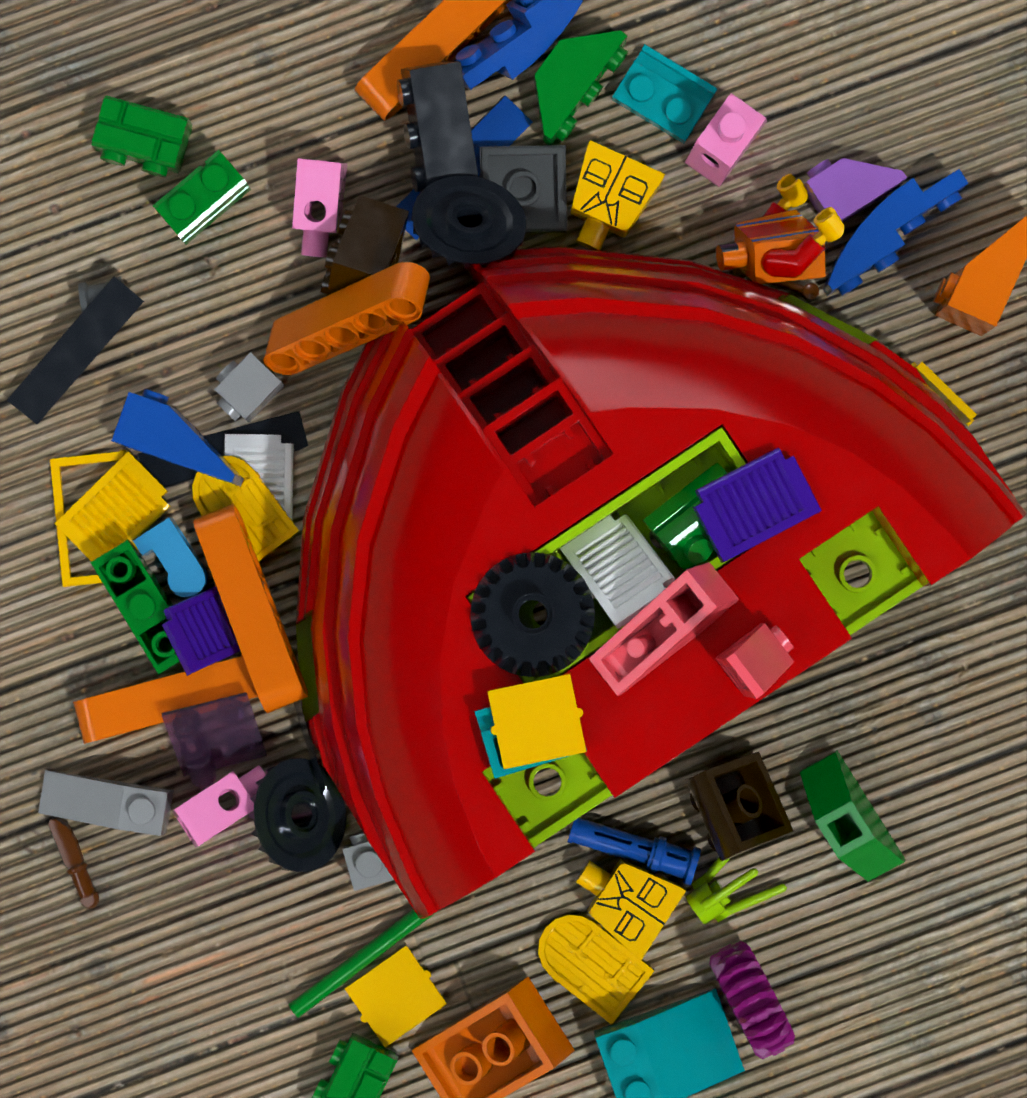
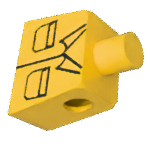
M590 140L571 207L572 215L585 220L576 242L590 250L600 251L608 232L625 238L660 188L665 174Z
M622 859L617 862L611 873H608L589 860L576 880L577 884L596 895L587 909L588 913L639 960L643 959L686 892L685 888L680 884L660 875L649 873L648 870Z

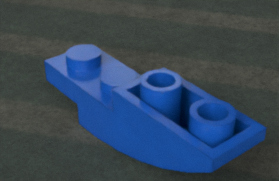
M512 0L507 3L506 6L513 20L497 24L490 31V36L477 45L467 46L457 53L456 60L454 61L461 62L464 87L471 90L495 72L513 80L531 66L554 43L574 17L583 0Z
M960 169L924 192L915 179L912 178L880 203L856 229L841 250L824 285L823 290L826 295L829 296L838 290L841 296H844L863 283L860 275L872 267L876 269L877 273H880L897 262L900 258L896 252L905 245L897 231L901 229L903 234L907 235L927 222L923 215L937 206L939 211L943 212L963 199L959 192L968 182Z

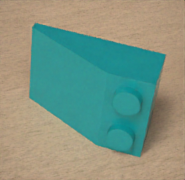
M716 988L594 1030L595 1039L616 1098H686L745 1071Z

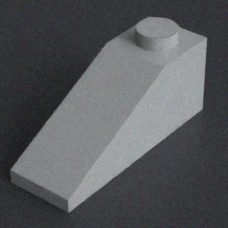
M45 770L38 813L118 830L162 836L167 833L174 790Z

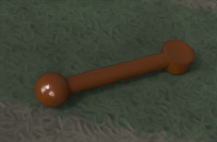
M740 268L732 270L733 275L742 278L748 277ZM791 281L769 283L801 293L802 297L808 301L814 300L819 295V288L814 283L806 285Z

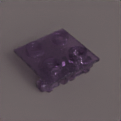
M247 692L162 713V718L183 777L190 775L192 784L199 789L205 790L214 784L217 768L267 756Z

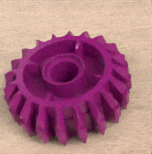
M739 941L719 949L720 952L710 956L709 965L755 1055L765 1059L785 1051L784 1048L794 1044L795 1035L750 946L743 941Z

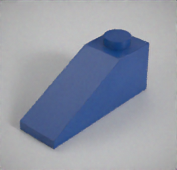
M144 389L142 396L128 392L111 441L241 487L244 478L178 410L167 405L169 397Z

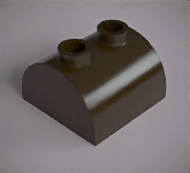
M759 751L705 770L686 780L691 791L690 800L692 806L700 812L708 830V843L717 852L721 862L794 831Z

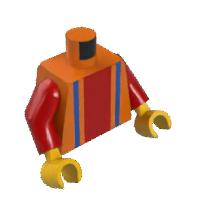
M787 174L777 183V190L783 198L777 204L773 202L762 217L737 223L734 227L735 242L720 244L716 247V260L721 271L740 268L757 284L826 277L825 242H833L839 239L844 233V224L832 207H828L816 215L814 224L817 228L797 210L788 211L790 207H798L805 203L808 199V191L801 179H795L792 174Z

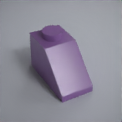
M846 158L831 164L829 159H826L807 172L810 179L804 185L808 191V199L818 213L828 207H832L841 218V221L845 222L902 185L907 177L902 170Z

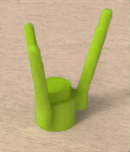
M718 857L700 878L691 883L694 891L688 894L686 899L698 918L706 925L713 919H716L719 923L731 914L781 894L787 890V886L780 884L726 906L731 902L729 895L756 877L758 870L752 868L724 887L717 880L710 884L709 882L730 860L727 859L721 862Z

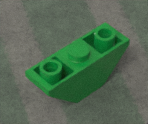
M619 30L561 39L537 70L534 77V85L543 142L548 146L552 145L557 138L563 142L569 136L578 122L573 117L582 104L589 107L603 88L598 82L607 69L614 73L628 54V51L624 49L627 35Z
M126 540L90 562L156 672L161 674L179 663L180 661L162 624L168 622L164 609L173 604L156 576L131 542Z
M838 750L800 771L814 820L838 859L868 882L905 862V857Z

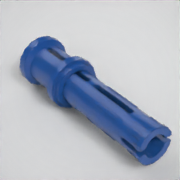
M578 818L573 822L568 838V843L579 844L609 855L646 865L645 870H648L649 873L656 874L659 871L683 879L684 884L689 886L692 883L701 853V848L698 847L690 850L667 843L666 837L663 836L650 840L582 818Z

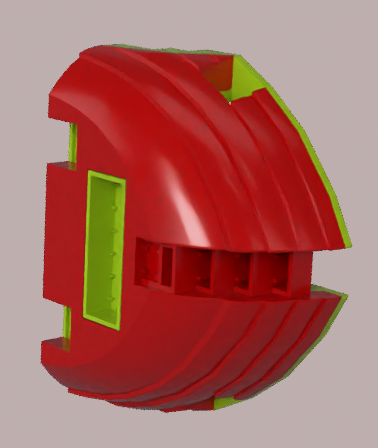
M558 246L517 249L513 257L507 256L500 263L497 261L491 262L486 268H482L479 264H472L467 271L477 286L411 330L403 322L399 324L396 330L365 343L341 390L303 516L296 637L299 668L309 697L302 699V708L311 740L321 755L324 768L335 783L367 840L420 919L433 915L497 878L534 853L535 847L607 798L612 795L616 798L852 639L850 635L920 588L933 585L969 561L1010 529L1016 522L1025 517L1026 511L1018 503L974 436L940 396L927 385L915 367L892 352L878 339L792 296L790 293L763 284H757L751 280L691 260ZM779 448L785 459L791 456L795 457L822 510L723 563L720 562L714 551L706 561L697 564L696 566L710 562L739 600L703 632L622 695H616L589 660L598 649L624 627L622 626L617 629L595 598L593 599L595 607L594 628L586 648L573 663L550 675L527 677L501 669L483 653L473 634L471 625L472 599L479 582L494 565L510 556L528 552L549 554L570 564L560 548L609 515L615 521L623 515H628L676 580L683 571L663 549H659L652 544L650 530L643 522V519L716 462L729 473ZM851 561H861L869 569L868 582L862 587H852L845 580L844 570ZM527 601L519 609V619L527 628L535 629L540 627L533 616V610L538 601ZM760 623H765L769 629L777 625L794 647L788 652L794 663L759 698L743 696L715 658ZM570 674L577 708L583 710L580 723L587 752L495 779L474 712L491 707L487 691ZM544 768L554 769L561 778L559 789L551 795L539 793L534 786L536 773Z

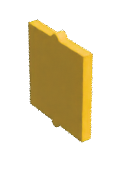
M913 362L911 365L918 370L927 385L940 396L959 420L969 427L977 414L923 362L919 364Z
M570 674L487 691L494 721L491 733L497 735L503 769L587 752L580 723L583 710L577 708Z
M407 945L344 988L361 1012L360 1020L364 1023L368 1022L384 1047H387L447 1005L446 1000L430 979L431 971L423 969Z

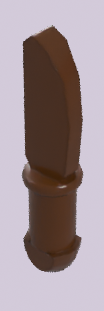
M52 818L48 825L63 862L68 868L67 874H70L80 897L79 902L87 909H94L99 903L98 891L96 892L86 867L88 865L84 862L78 840L70 825L60 818Z

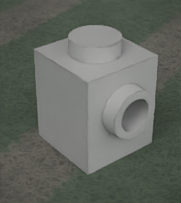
M250 352L239 364L232 361L219 373L216 379L220 384L214 390L222 396L217 405L234 421L242 416L250 423L285 385Z
M361 832L350 836L351 844L345 845L342 850L354 891L394 880L367 840L365 834Z

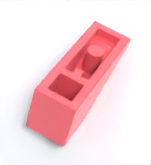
M710 562L689 568L598 649L589 660L616 695H622L703 632L736 603L739 598Z
M760 623L715 659L743 696L757 699L794 663L788 654L794 647L777 625L769 629L765 623Z

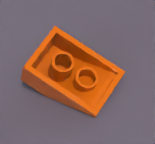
M1027 216L956 274L950 272L947 279L943 278L933 299V302L939 304L935 316L979 336H983L997 326L1027 259Z
M528 976L411 1051L441 1098H504L554 1069L575 1050Z

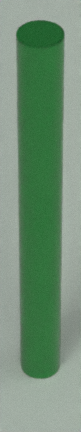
M414 909L409 911L288 1005L297 1018H300L431 916L420 919Z

